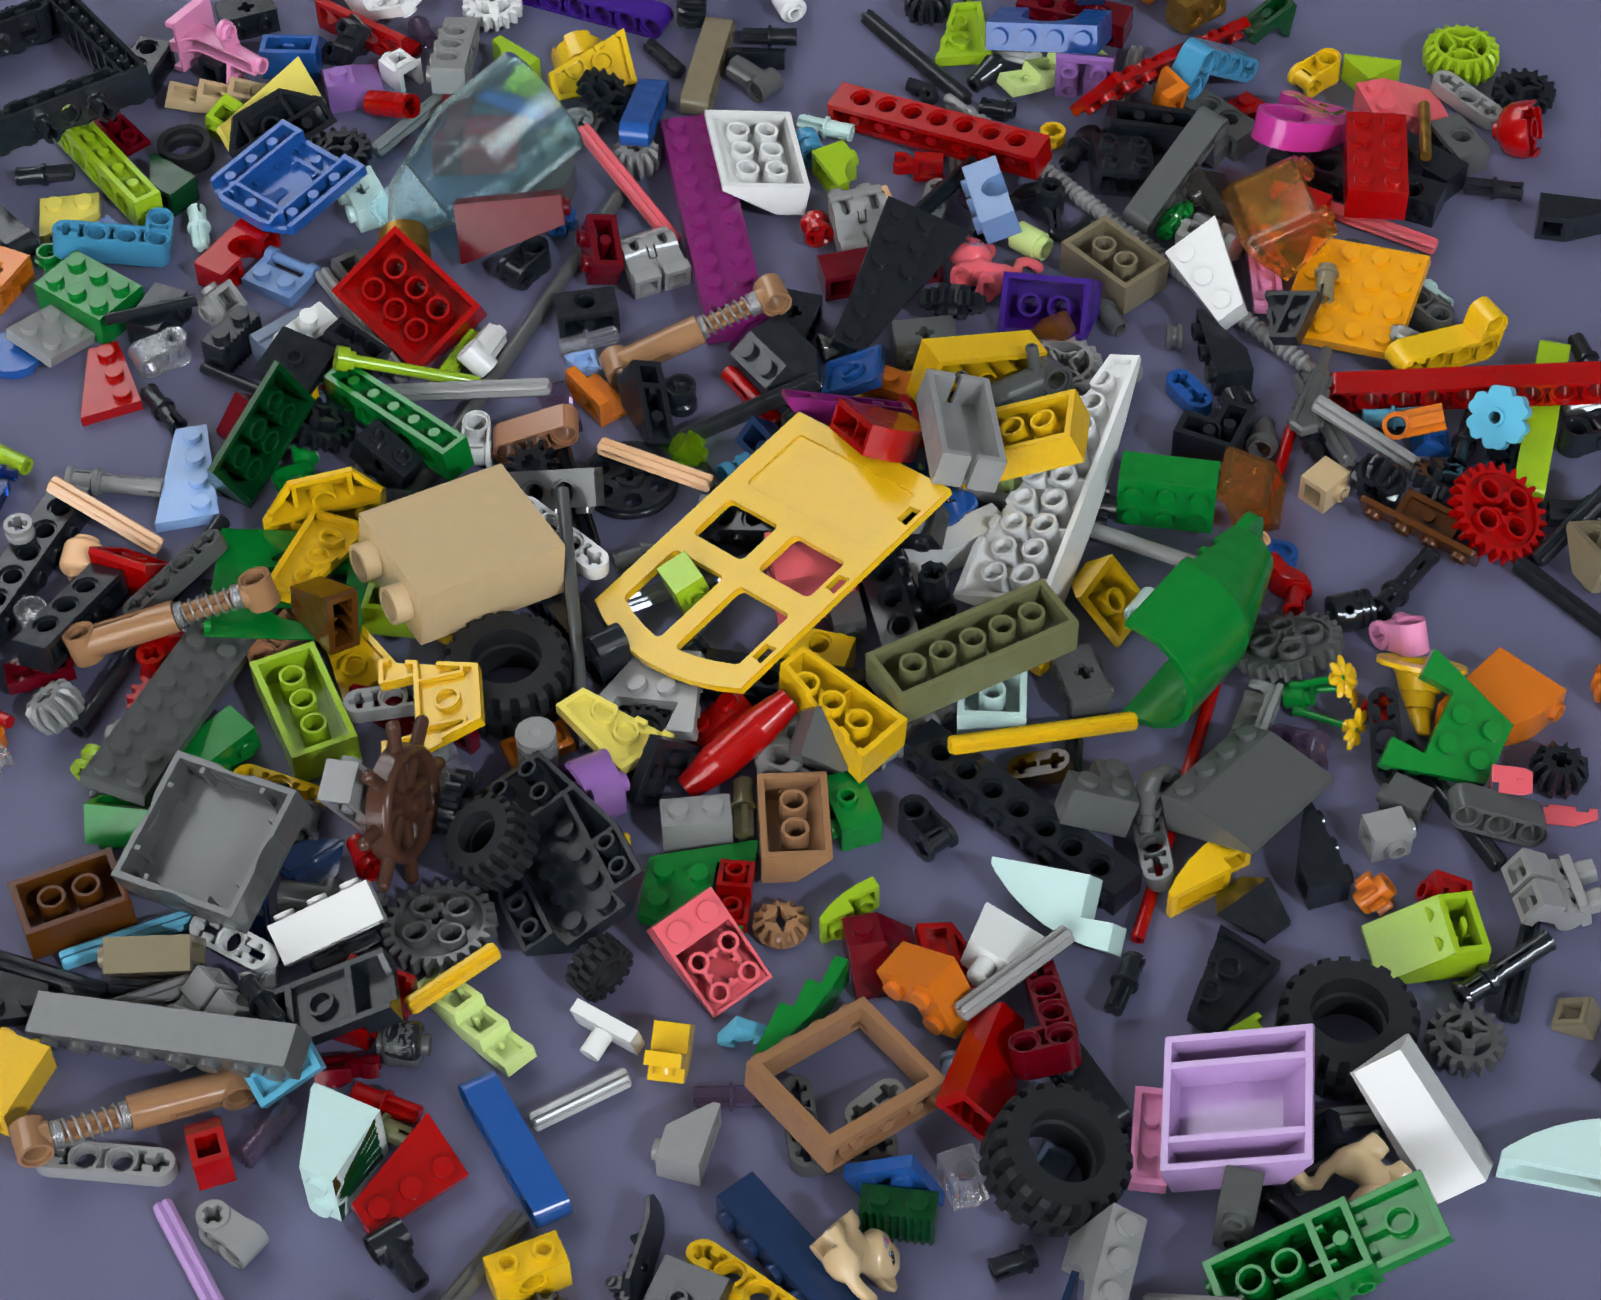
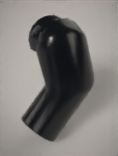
M911 77L908 78L905 86L906 91L918 94L923 103L937 104L939 94L934 84Z

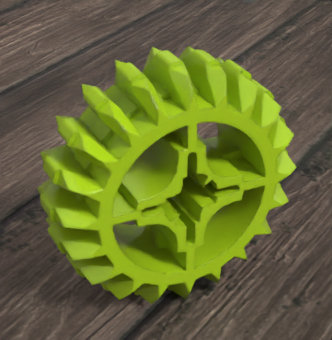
M1456 23L1454 27L1445 25L1443 29L1436 28L1434 33L1428 35L1422 49L1423 66L1426 67V73L1433 74L1434 76L1437 71H1450L1473 86H1477L1479 82L1486 83L1488 78L1493 77L1500 61L1499 44L1496 43V38L1489 36L1488 31L1481 32L1479 26L1471 28L1468 24L1466 26H1459Z

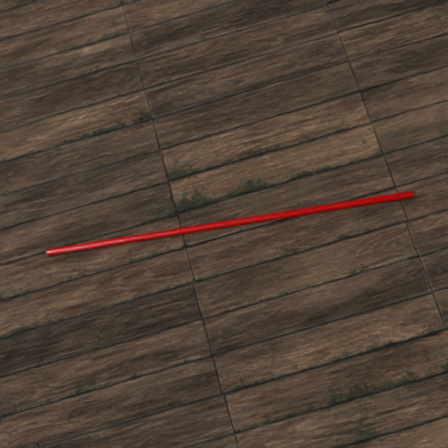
M1286 423L1259 515L1264 519L1263 531L1266 533L1296 438V433L1289 429L1288 423ZM1222 682L1201 704L1181 769V774L1183 775L1199 761ZM1167 830L1172 851L1177 832ZM1162 844L1158 845L1157 851L1162 848ZM1155 866L1157 876L1163 875L1162 866ZM1147 885L1130 937L1131 941L1137 944H1143L1159 895V892L1150 890Z

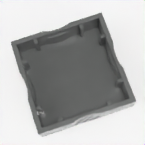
M177 750L154 792L147 814L132 833L111 876L130 893L247 934L312 808L295 789L256 776L237 774L225 769L218 763Z

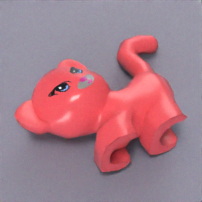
M968 237L949 258L953 264L950 273V283L965 284L971 287L976 286L975 292L985 295L986 302H991L997 295L1002 293L1004 271L1022 273L1023 268H1028L1040 274L1044 270V265L1037 259L1028 256L1017 258L1012 267L1007 264L992 262L996 255L995 246L993 244H985L980 239Z

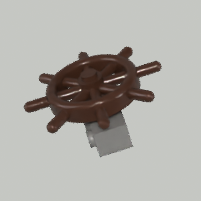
M425 715L416 717L410 742H402L400 724L397 720L392 719L386 723L388 747L378 758L374 769L362 765L361 759L353 756L343 755L340 760L326 759L317 800L364 833L358 840L357 845L362 851H367L371 848L374 855L381 860L376 888L380 892L389 890L396 863L404 865L405 879L409 884L418 882L417 858L426 848L432 833L437 834L441 827L437 826L436 822L438 815L436 800L440 793L438 774L445 768L446 761L443 757L433 758L430 751L424 746L429 725V719Z

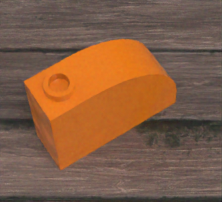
M1501 647L1466 677L1513 724L1504 746L1515 745L1532 738L1551 721L1557 722L1566 709V705L1563 703L1567 689ZM1446 695L1437 705L1434 726H1436L1449 695Z

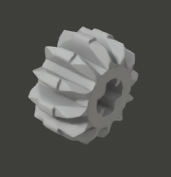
M654 139L650 147L613 144L612 152L634 178H639L642 181L644 176L653 177V172L659 170L661 150L659 149V144L654 142Z
M64 678L57 681L52 680L47 686L41 687L40 691L32 695L33 699L26 705L25 715L28 717L31 725L46 736L53 733L59 734L64 728H69L73 721L78 720V714L83 712L85 708V699L79 689Z

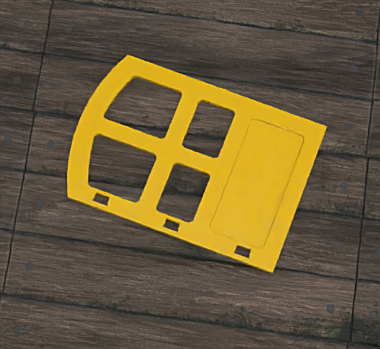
M798 412L594 601L606 625L618 623L627 635L630 653L650 668L692 686L720 692L744 694L952 495L950 488L944 485L931 483L929 477L901 463L862 456L832 431L829 426ZM730 506H737L776 528L742 559L732 556L699 537V534ZM912 512L917 514L906 525L902 523ZM798 541L842 564L810 596H803L763 573L785 550ZM685 551L695 565L721 580L663 635L655 636L634 614L628 601L658 573L656 568ZM841 580L845 581L835 593L831 592V589ZM741 593L748 594L787 617L783 623L738 664L713 661L680 650ZM768 649H770V650L773 651V652H772L768 657H766L761 663L758 662V659H759Z

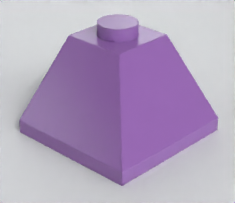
M377 64L335 66L323 69L321 72L332 114L362 109L363 98L366 92L369 90L384 91Z

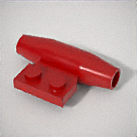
M780 689L754 706L751 705L743 694L729 692L721 694L697 719L698 739L692 742L702 745L703 748L677 780L691 797L704 795L732 778L768 747L798 713L799 707L783 689Z

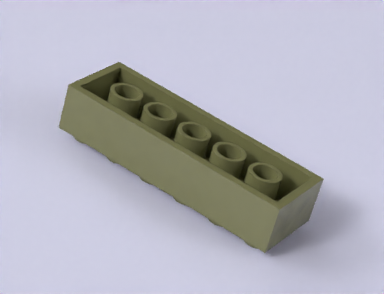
M1041 578L865 653L866 682L879 699L908 718L907 723L1076 650L1079 621L1047 582Z

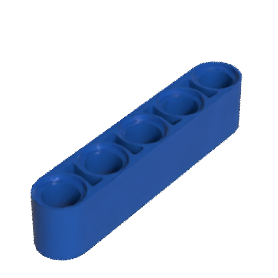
M639 78L620 121V145L650 147L668 104V80Z
M490 1070L458 1085L461 1099L534 1227L540 1229L573 1213L567 1193L495 1071Z

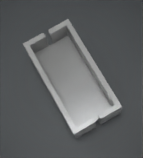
M927 368L916 396V404L931 483L960 487L961 484H966V489L995 493L1006 467L1007 459L989 378L961 374L949 403L946 401L956 378L955 373Z

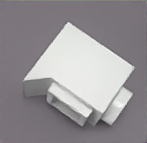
M398 48L393 52L388 51L384 53L381 59L378 60L381 80L397 92H406L404 74L419 85L424 82L421 57L415 59L403 49Z

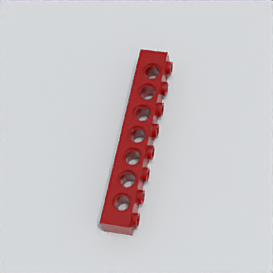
M842 82L827 103L828 114L831 119L855 124V132L928 152L944 153V156L962 161L971 155L975 156L976 160H983L995 155L1001 171L1033 180L1039 178L1052 158L1049 135Z

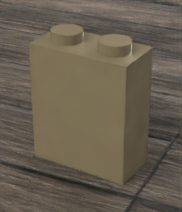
M192 934L103 937V946H99L97 951V962L99 968H103V974L114 977L180 976L186 973L191 975L196 965L206 966V939Z

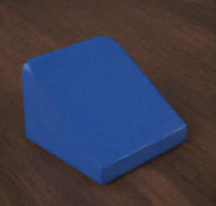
M1447 430L1409 438L1410 452L1416 456L1448 457L1450 454L1449 431Z

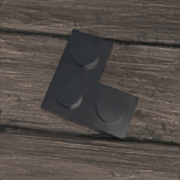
M649 734L636 771L631 779L630 790L627 791L626 798L633 803L657 807L669 775L680 776L703 746L692 741Z

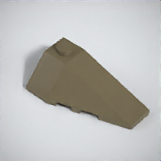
M1569 521L1566 531L1572 574L1582 583L1584 589L1590 593H1600L1601 521Z

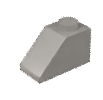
M712 1102L666 1124L662 1137L655 1138L651 1150V1160L655 1161L658 1177L701 1186L722 1124L720 1103Z

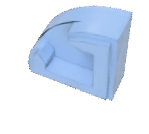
M595 348L565 354V362L568 368L575 365L586 377L595 373L602 377V368Z

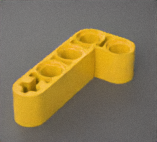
M1482 296L1469 306L1462 324L1397 339L1387 347L1384 357L1394 369L1462 367L1482 362L1496 353L1507 327L1508 317L1489 297Z

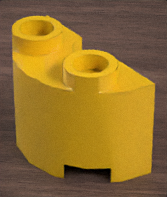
M576 30L563 36L564 40L556 48H552L551 60L554 68L556 69L574 57L581 55L603 40L591 35L588 30Z

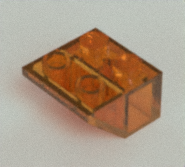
M1234 447L1226 448L1224 460L1220 464L1221 476L1217 486V497L1228 509L1232 524L1235 525L1244 514L1251 511L1263 517V531L1270 532L1280 529L1287 484L1276 464Z

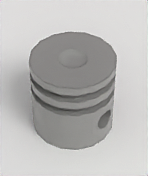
M536 716L524 719L518 724L515 729L518 762H522L539 750L556 766L559 762L556 727L553 722L547 718Z

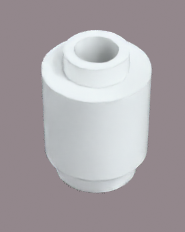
M771 0L773 6L785 22H796L806 13L807 6L804 0Z

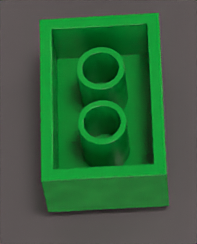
M75 250L33 283L40 310L50 304L95 333V341L102 345L111 343L127 330L125 322L107 326L104 314L136 307L144 297L142 285L78 250Z
M1123 450L1118 479L1115 523L1212 534L1220 461Z

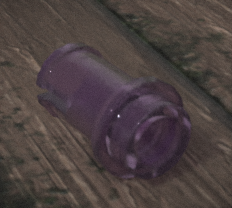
M416 15L409 20V33L412 36H416L424 49L433 48L434 40H438V37L429 27L427 18Z

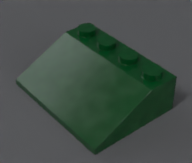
M273 361L207 469L208 482L215 489L249 508H252L316 402L280 362Z

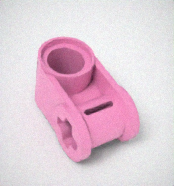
M1397 612L1388 620H1376L1369 625L1370 639L1379 650L1397 653L1403 657L1421 656L1430 651L1424 616Z

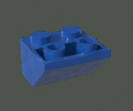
M263 34L258 53L259 56L267 58L269 62L268 70L263 74V79H273L299 56L312 80H319L325 57L322 53V48L327 40L319 35Z

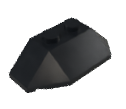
M278 88L231 117L229 155L234 159L281 119L302 129L307 140L335 124L337 120L321 96H311L301 92Z
M780 314L747 324L727 347L729 354L767 391L811 372H815L820 379L819 351ZM785 404L788 409H791L788 404Z

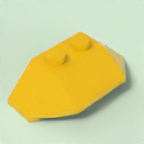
M353 467L288 480L262 518L264 530L298 531L312 508L359 521L360 512L379 506L381 491L384 487Z

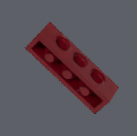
M1017 0L1016 7H1029V19L1037 21L1072 19L1077 17L1084 9L1112 10V39L1106 46L1123 49L1132 29L1133 6L1106 0L1104 5L1077 6L1076 0Z

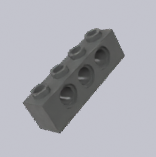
M1156 82L1155 84H1153L1152 97H1153V94H1154V91H1155L1157 82ZM1205 87L1195 99L1190 100L1186 98L1183 109L1197 111L1202 105H1205L1229 120V148L1225 157L1235 163L1259 147V142L1251 137L1254 119Z
M603 467L509 472L527 496H532L533 487L536 484L539 485L543 491V497L540 502L557 515L556 489L564 486L566 483L571 484L574 488V495L570 500V506L575 508L576 514L595 513L596 506H605Z

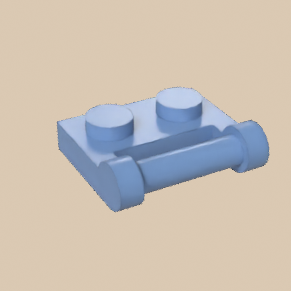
M270 245L266 248L263 257L241 280L244 288L292 307L317 282L315 273L321 270L322 267L313 262L307 264L283 254L279 248ZM279 264L303 275L297 277L274 266Z

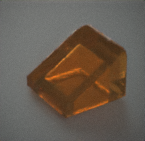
M1063 310L1040 320L1031 331L1036 337L1066 341L1076 331V328L1068 312Z

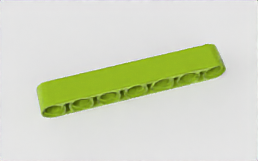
M1540 339L1535 364L1568 362L1571 345ZM1561 405L1530 406L1533 414L1526 420L1530 426V432L1524 436L1519 447L1516 478L1521 479L1526 476L1525 486L1527 488L1536 487L1532 495L1534 498H1542L1539 504H1543Z

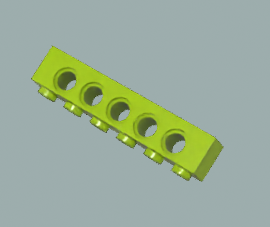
M70 104L64 106L61 112H65ZM93 121L87 125H77L67 129L62 134L60 141L56 142L133 225L145 226L148 211L156 207H163L160 191Z

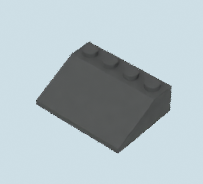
M1242 724L1160 794L1166 828L1170 831L1253 855L1334 782V777L1272 731L1253 725Z

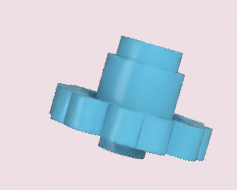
M1492 385L1489 391H1478L1474 399L1468 404L1472 415L1466 420L1467 427L1470 429L1472 438L1482 439L1484 448L1506 450L1510 444H1520L1524 436L1530 432V426L1526 421L1533 414L1529 401L1525 396H1517L1516 389L1512 386Z

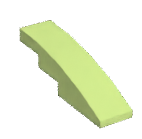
M1101 50V51L1098 53V54L1108 55V54H1107L1106 52H1104L1103 50ZM1048 52L1047 57L1024 60L1021 70L1000 72L997 83L1012 97L1033 94L1055 87L1056 52Z
M434 970L430 978L425 976L418 981V989L439 976L440 971ZM467 983L460 985L429 1006L463 1041L508 1078L537 1057L533 1045L513 1032L508 1020L487 1006L483 995Z

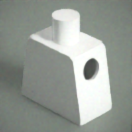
M986 902L960 962L969 969L967 971L968 980L973 985L979 986L1045 936Z

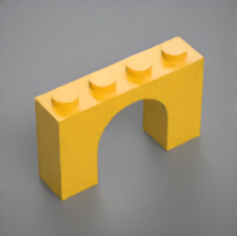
M6 1027L0 1028V1133L10 1137L8 1132L9 1126L12 1122L27 1114L57 1068L50 1046L40 1043V1039L37 1038L30 1040L19 1036L13 1030Z

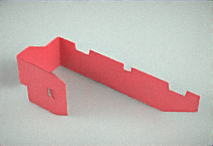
M1492 765L1488 788L1492 789V782H1498V793L1522 796L1533 793L1532 771L1522 767ZM1548 804V807H1543L1546 824L1576 827L1598 820V809L1589 808L1588 812H1581L1572 806Z

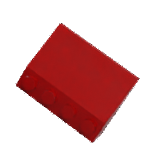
M396 225L331 290L407 364L424 367L430 365L455 346L468 329H474L487 316L483 308Z

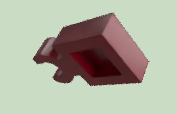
M355 1054L322 1056L321 1058L327 1068L314 1076L316 1083L326 1085L329 1088H339L347 1083H353L354 1078H379V1070L382 1068L380 1054H368L360 1058H355Z

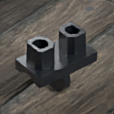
M351 13L348 19L340 18L337 22L335 31L339 35L335 42L328 41L322 48V53L336 66L351 65L359 53L368 55L370 48L365 42L372 29L365 25L357 15Z

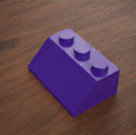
M1004 271L997 332L1031 330L1037 337L1049 338L1051 335L1054 338H1060L1063 334L1064 338L1067 339L1075 336L1076 340L1087 341L1099 314L1103 282L1088 278Z

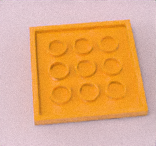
M1312 235L1291 291H1315L1317 278L1314 272L1318 265L1323 262L1335 264L1339 271V277L1335 280L1334 301L1328 304V296H1326L1325 304H1320L1302 344L1317 347L1328 346L1333 350L1385 359L1384 354L1387 347L1394 342L1389 337L1392 332L1390 328L1394 324H1403L1408 327L1431 265V256Z

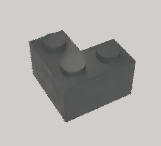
M1094 758L1089 771L1077 772L1068 770L1054 803L1060 824L1126 837L1140 805L1127 764L1116 759L1104 760L1100 758Z

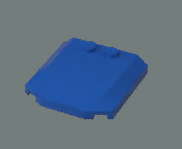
M281 119L210 177V181L224 209L263 232L295 235L366 176L367 170L364 164L346 154L339 158L305 139L302 129Z

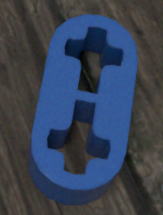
M1175 369L1168 373L1165 385L1167 395L1183 411L1188 410L1208 416L1212 411L1213 396L1211 392L1187 370Z

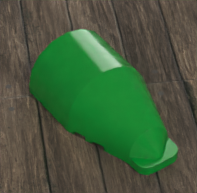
M1251 511L1247 512L1235 525L1214 538L1213 544L1215 545L1210 548L1203 545L1198 549L1197 557L1192 559L1187 556L1182 559L1125 620V627L1137 632L1157 645L1169 658L1122 710V712L1130 711L1136 713L1138 723L1155 729L1176 728L1193 715L1244 657L1274 568L1273 557L1263 540L1264 519L1262 516Z

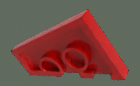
M428 1112L351 1204V1209L367 1233L395 1216L400 1220L404 1219L468 1178V1172Z

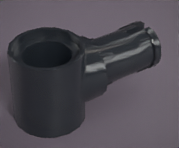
M397 1216L362 1237L363 1243L375 1263L380 1267L386 1264L389 1269H394L411 1293L421 1290L428 1284V1274L412 1255L414 1251L412 1248L414 1246L413 1239L406 1226Z

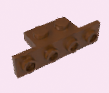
M1411 488L1407 490L1396 510L1363 494L1360 497L1359 502L1363 514L1370 520L1377 523L1383 520L1391 524V528L1398 534L1408 537L1410 534L1420 539L1419 542L1424 547H1431L1436 551L1440 549L1448 553V557L1457 564L1465 566L1468 563L1474 567L1478 565L1479 560L1476 551L1455 541L1461 530L1451 527L1457 522L1456 518L1447 515L1452 510L1451 508Z

